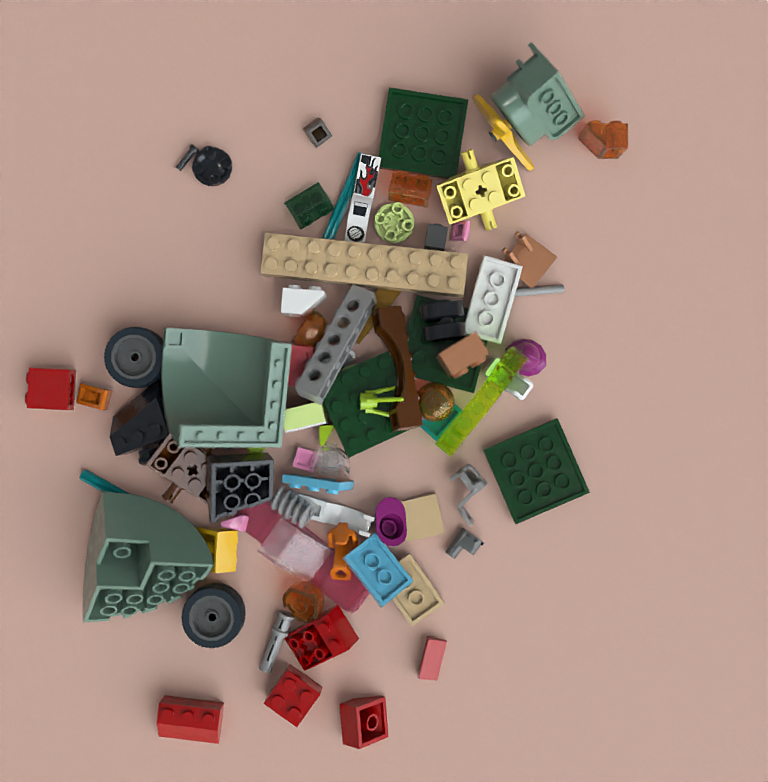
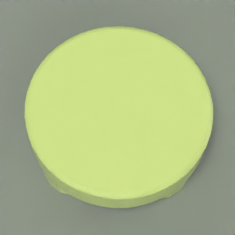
M388 203L382 206L375 215V231L385 242L392 244L401 243L411 235L414 228V217L411 211L402 203Z

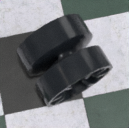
M439 300L420 306L421 321L434 322L433 325L422 328L424 342H437L467 337L465 323L453 321V319L464 315L462 301Z

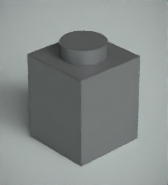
M428 224L424 249L444 251L448 227L441 224Z

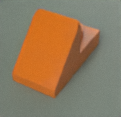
M80 383L76 403L98 410H108L112 390Z

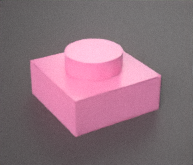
M298 447L292 466L312 472L318 452Z

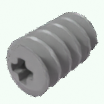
M285 486L280 487L270 501L272 510L278 509V513L280 515L285 514L286 519L292 518L291 522L293 524L298 523L299 528L305 527L315 512V509L313 511L310 510L312 504L309 503L307 506H303L305 499L297 502V494L291 498L292 491L289 490L283 493Z

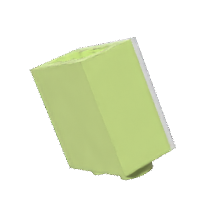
M323 402L321 405L311 403L285 409V433L328 423Z

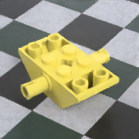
M469 149L467 152H461L466 171L450 177L436 185L449 225L481 214L485 231L492 230V227L493 229L498 227L492 212L493 208L525 197L514 157L478 166L474 150ZM478 186L482 187L480 194L475 192L478 190Z

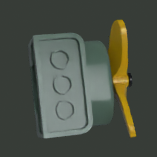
M532 42L528 46L534 55L525 63L518 59L516 64L519 68L491 95L492 101L506 119L502 120L479 94H475L472 97L480 112L493 128L491 132H488L493 140L497 142L496 139L499 140L501 138L510 151L517 156L529 171L535 167L512 133V128L528 146H532L545 134L550 140L559 139L585 117L559 71Z

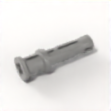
M278 610L277 612L278 618L275 626L271 628L272 636L259 666V669L266 673L272 671L283 638L288 636L289 625L295 618L292 613L285 610Z

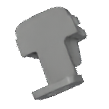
M467 464L453 474L450 480L453 481L459 476L470 490V493L459 503L457 509L468 525L472 526L474 520L463 505L487 485V482L473 465ZM469 468L477 476V479L473 478L472 475L469 473Z

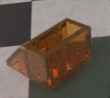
M598 120L590 121L579 133L578 139L598 159H618L628 149V123H622L618 120L610 121L609 123H601Z

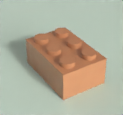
M474 332L439 353L436 359L447 377L453 376L455 379L468 372L467 367L469 365L473 368L486 361L485 356L489 352L477 332Z

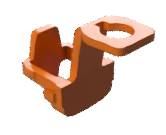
M339 522L336 528L329 530L327 537L328 547L335 548L334 565L330 570V574L334 580H351V569L348 568L343 558L349 554L350 549L357 547L359 538L354 530L349 529L348 523ZM343 570L346 575H338L336 572Z

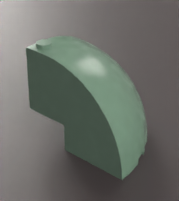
M103 492L94 516L87 549L83 584V622L110 621V617L123 615V618H128L138 611L144 614L158 609L157 605L167 602L169 604L182 597L181 593L194 589V584L199 579L203 580L214 565L210 550L199 531L184 516L158 501L133 494Z

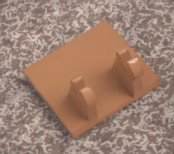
M517 231L514 236L517 238L518 243L513 250L509 252L506 247L502 249L505 255L504 261L523 266L519 279L533 289L557 259V256L526 233L521 236L520 232Z

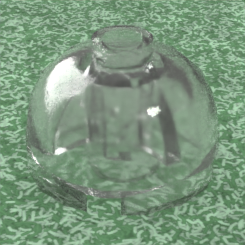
M327 443L325 447H320L313 453L309 471L312 474L313 470L318 471V476L341 477V473L346 472L345 476L350 474V459L343 449L337 447V444Z

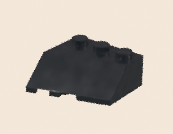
M161 378L113 416L109 438L115 456L130 454L157 444L169 434L170 431L164 411Z

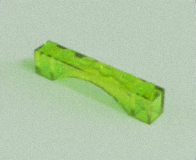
M514 346L510 347L474 397L444 431L435 445L450 457L453 456L526 365L529 358Z

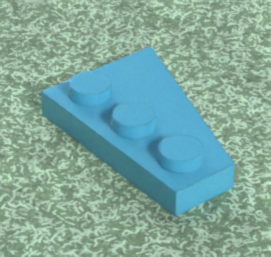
M283 474L282 482L289 483L291 488H301V485L308 486L307 490L319 491L322 488L326 489V493L338 494L339 491L352 490L354 481L336 482V479H317L314 476Z

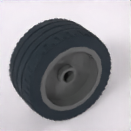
M129 327L118 331L110 338L104 352V362L108 373L115 381L126 387H149L161 378L163 339L157 333L142 327ZM138 354L139 359L136 361L135 357Z
M212 583L200 587L187 599L183 607L182 626L185 630L184 632L192 642L205 648H219L230 643L238 635L245 622L246 610L243 599L236 590L226 584Z

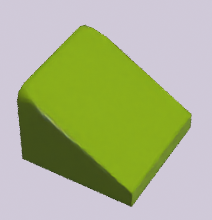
M333 425L319 426L320 446L326 444L334 429Z

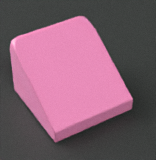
M241 515L223 521L221 525L225 528L244 532L246 531L249 517Z

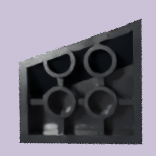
M268 452L207 456L206 496L210 523H214L224 516L234 515L237 511L244 508H252L273 499L274 459Z

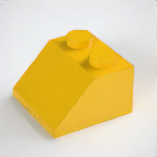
M195 527L204 538L212 555L214 565L210 572L224 573L236 571L238 531L228 528Z

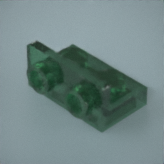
M319 182L284 202L300 229L311 225L334 210L329 197Z

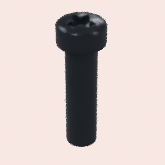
M192 144L189 147L190 150L176 166L180 171L193 155L199 152V149Z

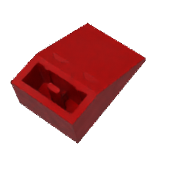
M337 604L288 633V636L284 639L303 670L306 671L348 651L359 640V637Z

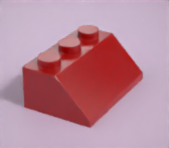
M165 695L159 702L156 724L159 737L219 744L224 702Z

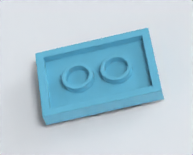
M376 532L343 558L381 608L413 582L412 578L387 546L379 539Z

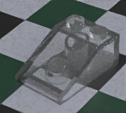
M283 515L257 552L284 570L310 583L333 550L303 528H299L297 524H293L290 519H286L285 515Z

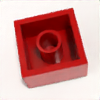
M289 664L266 696L264 704L297 728L321 695L322 686Z

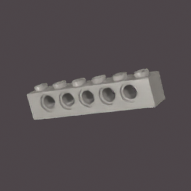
M352 285L350 290L346 291L343 303L336 309L331 324L327 325L324 337L315 347L314 355L308 359L305 371L296 380L295 389L299 396L320 405L322 404L377 303L374 292L356 285ZM357 307L355 311H350L352 308ZM349 324L347 327L341 328L343 325ZM339 341L338 344L331 345L333 342ZM330 358L328 362L322 363L324 359ZM315 376H320L319 379L312 380Z

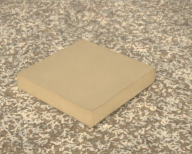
M436 493L401 501L406 512V542L445 533Z

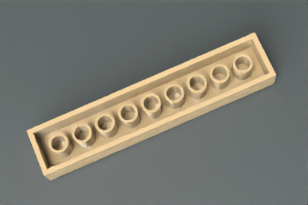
M265 233L260 273L265 277L347 286L356 285L366 288L463 298L468 254Z

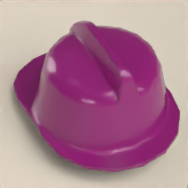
M393 497L384 498L376 507L375 532L384 544L395 547L403 543L407 536L406 512L403 504L398 499Z

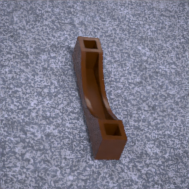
M401 306L378 307L371 313L374 332L385 343L394 360L397 372L395 397L404 398L403 401L393 402L389 410L392 432L416 429L423 426V414L419 407V393L416 391V375L412 369V354L408 347L409 336L404 325L405 315L402 312Z

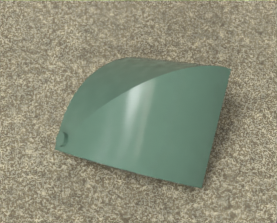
M164 327L161 365L162 395L168 428L175 443L179 447H282L292 344L237 333Z

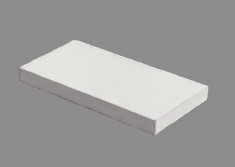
M483 256L464 322L468 336L477 332L480 339L501 344L523 266Z

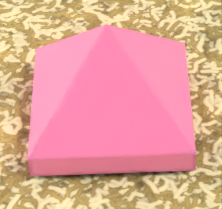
M470 221L454 223L451 241H466L470 235Z

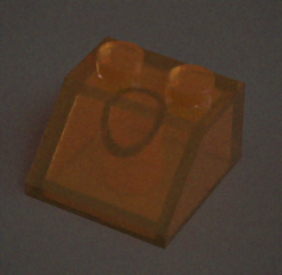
M405 171L393 172L388 191V200L427 208L433 180L429 179L426 175H417L416 177L409 175Z

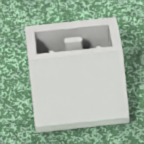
M288 285V288H283L281 313L285 317L306 318L327 300V295L325 291L321 290V287L309 286V290L302 289L299 285Z

